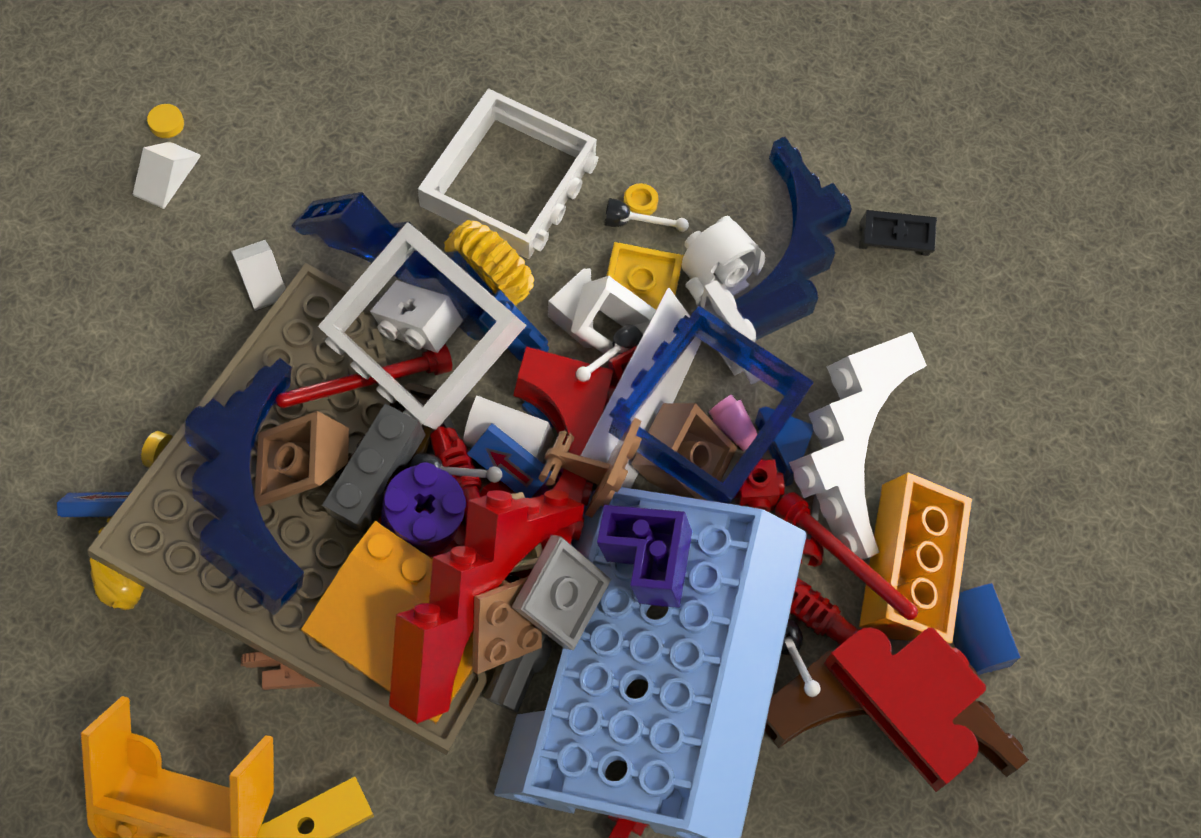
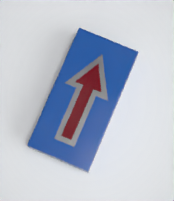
M491 423L467 453L487 470L493 466L500 468L502 471V478L500 480L514 492H523L525 498H531L551 474V471H549L544 483L541 482L539 475L544 468V464L493 423Z
M131 492L68 493L57 502V514L60 517L113 516Z

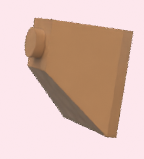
M315 411L258 433L254 504L261 507L322 485L348 463L349 428L321 412Z

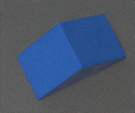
M767 406L759 408L755 424L772 459H775L778 472L783 474L785 486H788L794 481V473L789 462L804 456L814 431L813 425Z

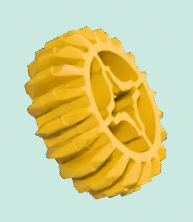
M466 220L461 225H458L444 242L445 252L448 257L491 295L494 296L498 290H501L516 306L530 294L529 291L534 287V278L530 268L525 265V260L516 253V249H513L507 240H503L497 232L491 231L487 225H481L477 221Z

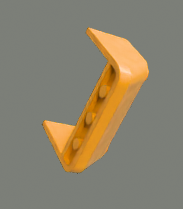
M121 696L81 732L87 823L90 831L96 838H257L274 793L273 737L265 735L230 773L229 788L162 769L161 753L155 742L144 736L131 733L130 699L128 697Z

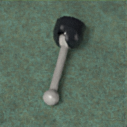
M418 453L414 456L411 467L427 462L448 472L450 475L483 477L491 482H498L502 478V471L498 467L493 466L488 470L443 467L440 458L432 454Z

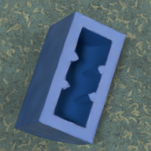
M992 583L959 593L953 643L955 648L959 649L966 656L969 664L978 675L1011 667L1021 658Z

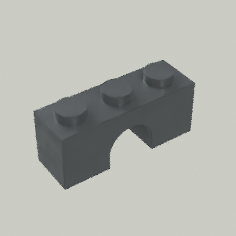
M384 404L322 504L333 518L365 535L382 508L383 493L389 478L399 465L407 467L426 435L420 422L388 404Z

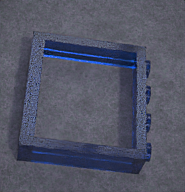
M698 306L690 318L685 315L683 319L681 318L673 330L676 336L670 344L663 341L652 357L655 363L651 369L647 371L643 368L638 373L630 387L634 391L626 400L623 397L618 399L616 406L609 414L613 418L609 433L617 439H621L633 418L695 337L699 338L785 397L723 483L641 427H639L636 436L642 438L636 452L706 500L730 504L805 398L814 381L701 306Z

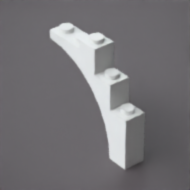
M912 332L847 356L827 366L832 384L836 388L840 400L808 414L813 424V430L823 449L789 462L794 473V480L800 488L803 497L806 498L816 494L821 512L826 518L832 534L861 559L869 558L879 553L869 523L864 489V463L869 435L877 414L890 393L906 377L927 366Z

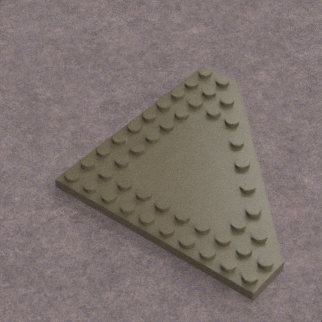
M305 263L88 548V556L447 755L487 683L485 671L480 674L472 672L451 702L449 711L442 715L437 724L429 719L416 724L389 707L390 692L301 631V628L336 574L364 536L359 531L333 518L322 506L338 480L335 474L322 485L261 507L254 504L258 433L319 411L349 428V458L357 449V443L366 435L384 404H391L376 390L379 383L286 408H281L276 404V397L280 393L357 373L350 366L353 359L346 352L340 355L325 343L328 336L318 327L351 287ZM369 303L344 333L381 367L387 366L385 348L380 332L376 328L373 315L370 312L372 306ZM380 510V512L378 513V515L376 516V518H375V520L373 521V523H374L375 521L378 522V519H379L380 516H381V510Z

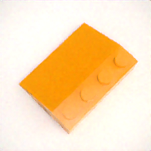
M375 521L352 550L301 628V631L390 692L396 614L413 609L418 604L429 603L432 559ZM473 631L464 648L456 673L451 702L473 672ZM443 714L430 718L429 720L437 724V722L440 720Z

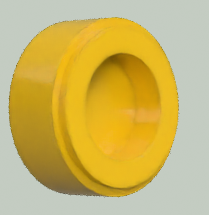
M171 104L158 105L147 116L151 132L160 138L174 137L184 127L181 111Z
M634 184L625 191L624 202L629 206L632 213L650 216L657 209L658 194L653 187L647 184Z
M155 431L148 436L141 452V460L145 467H151L173 436L161 431Z

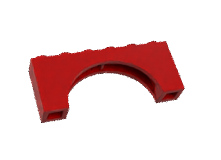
M526 346L513 396L531 403L543 412L554 426L557 434L560 431H566L567 434L562 445H564L568 435L571 433L574 436V441L568 453L581 456L604 411V407L607 406L617 387L610 384L613 370L599 367L591 373L589 380L582 382L577 379L576 371L582 366H589V363ZM563 468L561 478L552 490L566 492L569 498L587 506L593 483L586 482L587 479ZM583 517V520L560 529L553 535L561 536L570 545L572 539L579 541L585 518ZM550 537L541 542L542 549L545 548ZM532 569L509 573V575L525 578L530 575Z

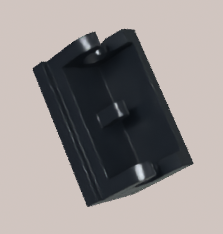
M866 210L859 224V231L862 232L859 249H867L868 246L920 251L921 255L929 256L930 253L935 251L937 217Z

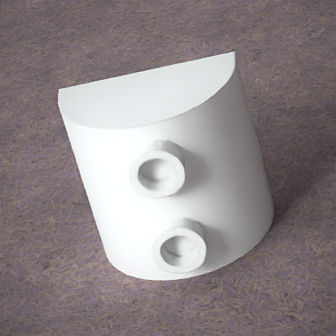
M476 395L465 427L463 439L465 445L471 448L491 423H493L539 461L543 462L544 456L554 437L549 422Z

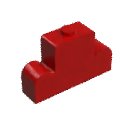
M872 627L863 628L832 651L824 664L933 790L937 792L972 763L977 756L979 746L974 733L966 726L955 725L952 721L986 691V685L969 667V661L959 649L951 647L932 627L925 629L895 655L890 653V641L882 631Z

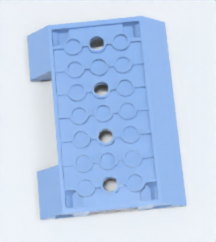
M621 487L618 493H614L609 505L684 511L692 529L680 608L668 607V611L663 618L654 620L647 617V610L651 605L639 604L630 586L634 564L607 562L597 544L604 507L600 506L592 518L585 515L595 490L591 491L588 505H584L583 517L585 519L579 541L572 539L571 546L605 573L611 581L574 651L563 648L546 710L517 714L494 795L572 814L578 808L649 824L655 833L677 838H741L807 534L804 530L763 509ZM641 679L648 682V690L644 696L637 699L627 696V688L632 681ZM616 760L626 762L628 767L627 773L621 780L610 781L606 778V769L611 762Z

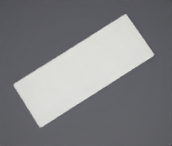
M667 288L581 454L583 457L607 463L613 449L634 417L641 420L642 422L636 436L642 438L634 457L632 460H628L625 467L628 473L621 486L625 488L632 487L639 473L631 465L663 403L674 402L704 337L701 330L670 288Z

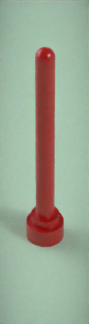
M444 344L438 353L427 350L422 353L421 357L383 366L382 368L396 379L426 371L428 374L434 373L435 375L452 371L453 364L450 351L446 344ZM359 373L280 393L276 397V404L281 408H286L370 386L378 382L371 376L367 380Z
M790 492L781 498L775 509L777 517L796 527L800 526L905 619L913 620L917 617L918 609L913 603L810 515L807 501L796 492Z

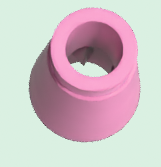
M729 395L708 412L713 418L712 421L742 451H745L750 445L755 444L761 439L742 401H737L733 395Z

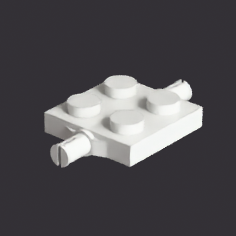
M698 277L690 279L685 284V287L696 301L695 303L698 307L697 320L734 376L744 372L750 384L760 381L764 374L755 364L752 356L756 332L752 323L748 319H743L736 309L737 306L733 295L728 290L724 291L717 280L703 286Z

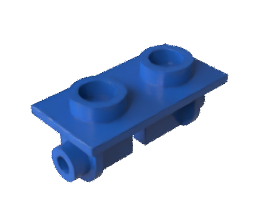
M498 290L494 297L527 325L507 349L521 362L526 346L548 352V340L505 294ZM485 310L479 318L489 330L497 322Z

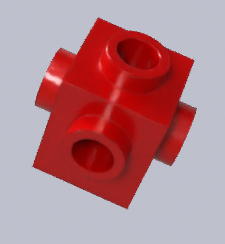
M756 456L745 458L741 462H737L733 475L728 476V494L730 499L735 498V505L763 509L769 512L775 509L779 497L784 495V477L782 473H777L775 459L764 460L762 457Z

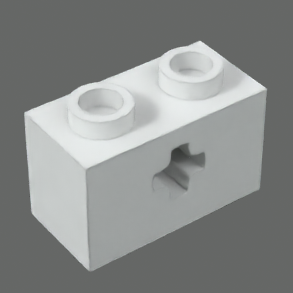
M398 280L392 284L370 311L379 324L377 326L379 332L387 339L392 341L398 339L407 342L416 349L425 348L436 353L439 352L463 322L449 296Z

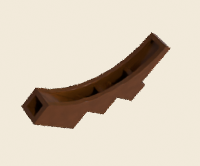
M831 650L807 668L812 680L817 681L820 685L821 690L817 696L810 697L804 692L805 682L801 674H799L771 697L764 731L778 748L804 731L832 720L868 715L825 666L824 662L831 654ZM969 664V667H970V668L973 670V672L978 676V674H977V672L975 671V669ZM975 700L955 717L952 722L955 725L960 724L970 729L977 738L978 752L983 754L999 771L1008 777L1029 759L1024 755L1020 742L1010 733H1005L994 721L995 716L990 708L983 702Z

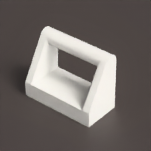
M606 276L583 284L571 332L605 354L613 348L612 342L589 327L599 310L622 326L627 324L636 326L644 335L656 309L610 276Z

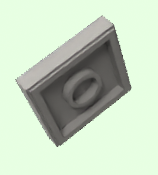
M551 535L512 608L563 648L574 651L611 579L561 536Z

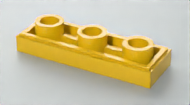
M353 777L262 824L257 838H335L374 817V814L356 777ZM308 820L313 821L314 829L312 832L302 834L300 832L302 823Z

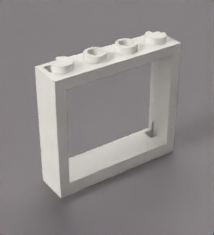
M487 89L418 187L420 207L457 225H461L466 220L477 221L481 225H487L491 231L497 232L503 240H507L508 244L513 249H516L517 254L530 259L535 250L541 251L546 245L549 237V232L547 231L552 223L558 225L565 214L566 206L564 205L567 200L577 197L582 187L581 179L585 172L591 174L595 169L599 158L595 156L597 139L491 89ZM495 120L576 157L527 234L444 195Z
M407 222L318 327L328 336L325 343L340 355L346 352L353 359L350 366L367 380L371 376L379 383L376 390L384 398L393 404L397 400L406 408L403 413L418 420L421 425L424 424L436 430L527 325L427 237ZM415 249L497 321L424 406L344 333Z

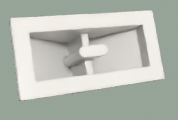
M172 142L143 147L133 196L164 209L200 158V154Z
M266 240L231 251L254 310L256 311L274 304L286 288L272 250Z
M583 269L548 301V317L583 347L592 348L589 343L571 332L583 284L591 282V269ZM592 320V322H591L590 325H589V327H591L592 329H593V320Z

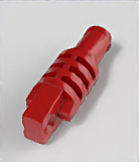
M438 427L430 434L435 456L440 458L443 467L476 469L473 466L472 458L467 454L469 451L465 443L459 438L454 428ZM452 475L461 486L466 498L463 517L467 525L469 500L481 497L479 490L481 489L482 482L479 477Z
M797 578L790 614H794L796 619L806 623L805 626L811 627L817 635L823 636L826 634L840 645L860 630L840 615L841 611L837 605L831 604L828 598H823L820 592L817 590L815 592L812 586Z

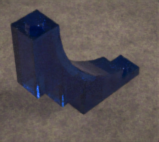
M359 192L312 201L291 226L302 235L317 234L329 247L345 251L373 263L407 222L391 224L365 194ZM416 249L393 275L405 283L449 296L463 319L459 327L472 339L481 340L489 331L479 320L484 309ZM458 251L444 252L491 295H495Z

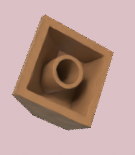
M663 403L631 465L649 483L676 496L711 501L737 446L696 403Z

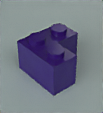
M604 505L597 544L605 560L614 563L634 564L630 586L639 604L680 608L692 537V529L684 511Z

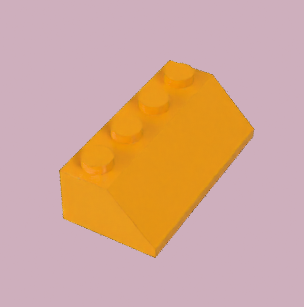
M909 472L882 484L874 532L879 553L870 557L869 566L913 603L918 609V615L913 620L905 619L866 585L859 627H872L882 631L890 639L912 641L925 629L932 627L948 644H952L972 502L971 498Z

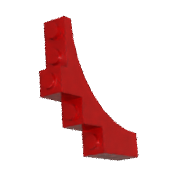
M494 490L489 491L487 496L469 500L465 546H457L452 548L450 552L433 556L429 603H421L413 609L396 614L389 707L416 724L449 711L456 673L464 648L474 629V597L498 588L512 569L539 543L560 529L583 520L584 504L569 498L566 492L559 490H549L542 496L520 498L517 500L513 499L512 495L508 492Z

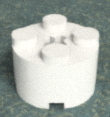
M724 216L716 224L703 232L696 231L687 238L684 244L687 250L682 259V269L690 279L698 277L703 286L717 280L724 291L728 290L734 296L750 285L746 279L752 272L756 275L759 274L765 262V254L729 216Z

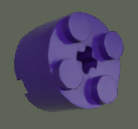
M420 463L417 466L401 471L389 483L381 508V524L426 555L436 554L444 550L455 538L464 516L466 498L461 486L452 475L431 463ZM417 507L420 509L426 508L429 513L425 510L418 513L415 510Z

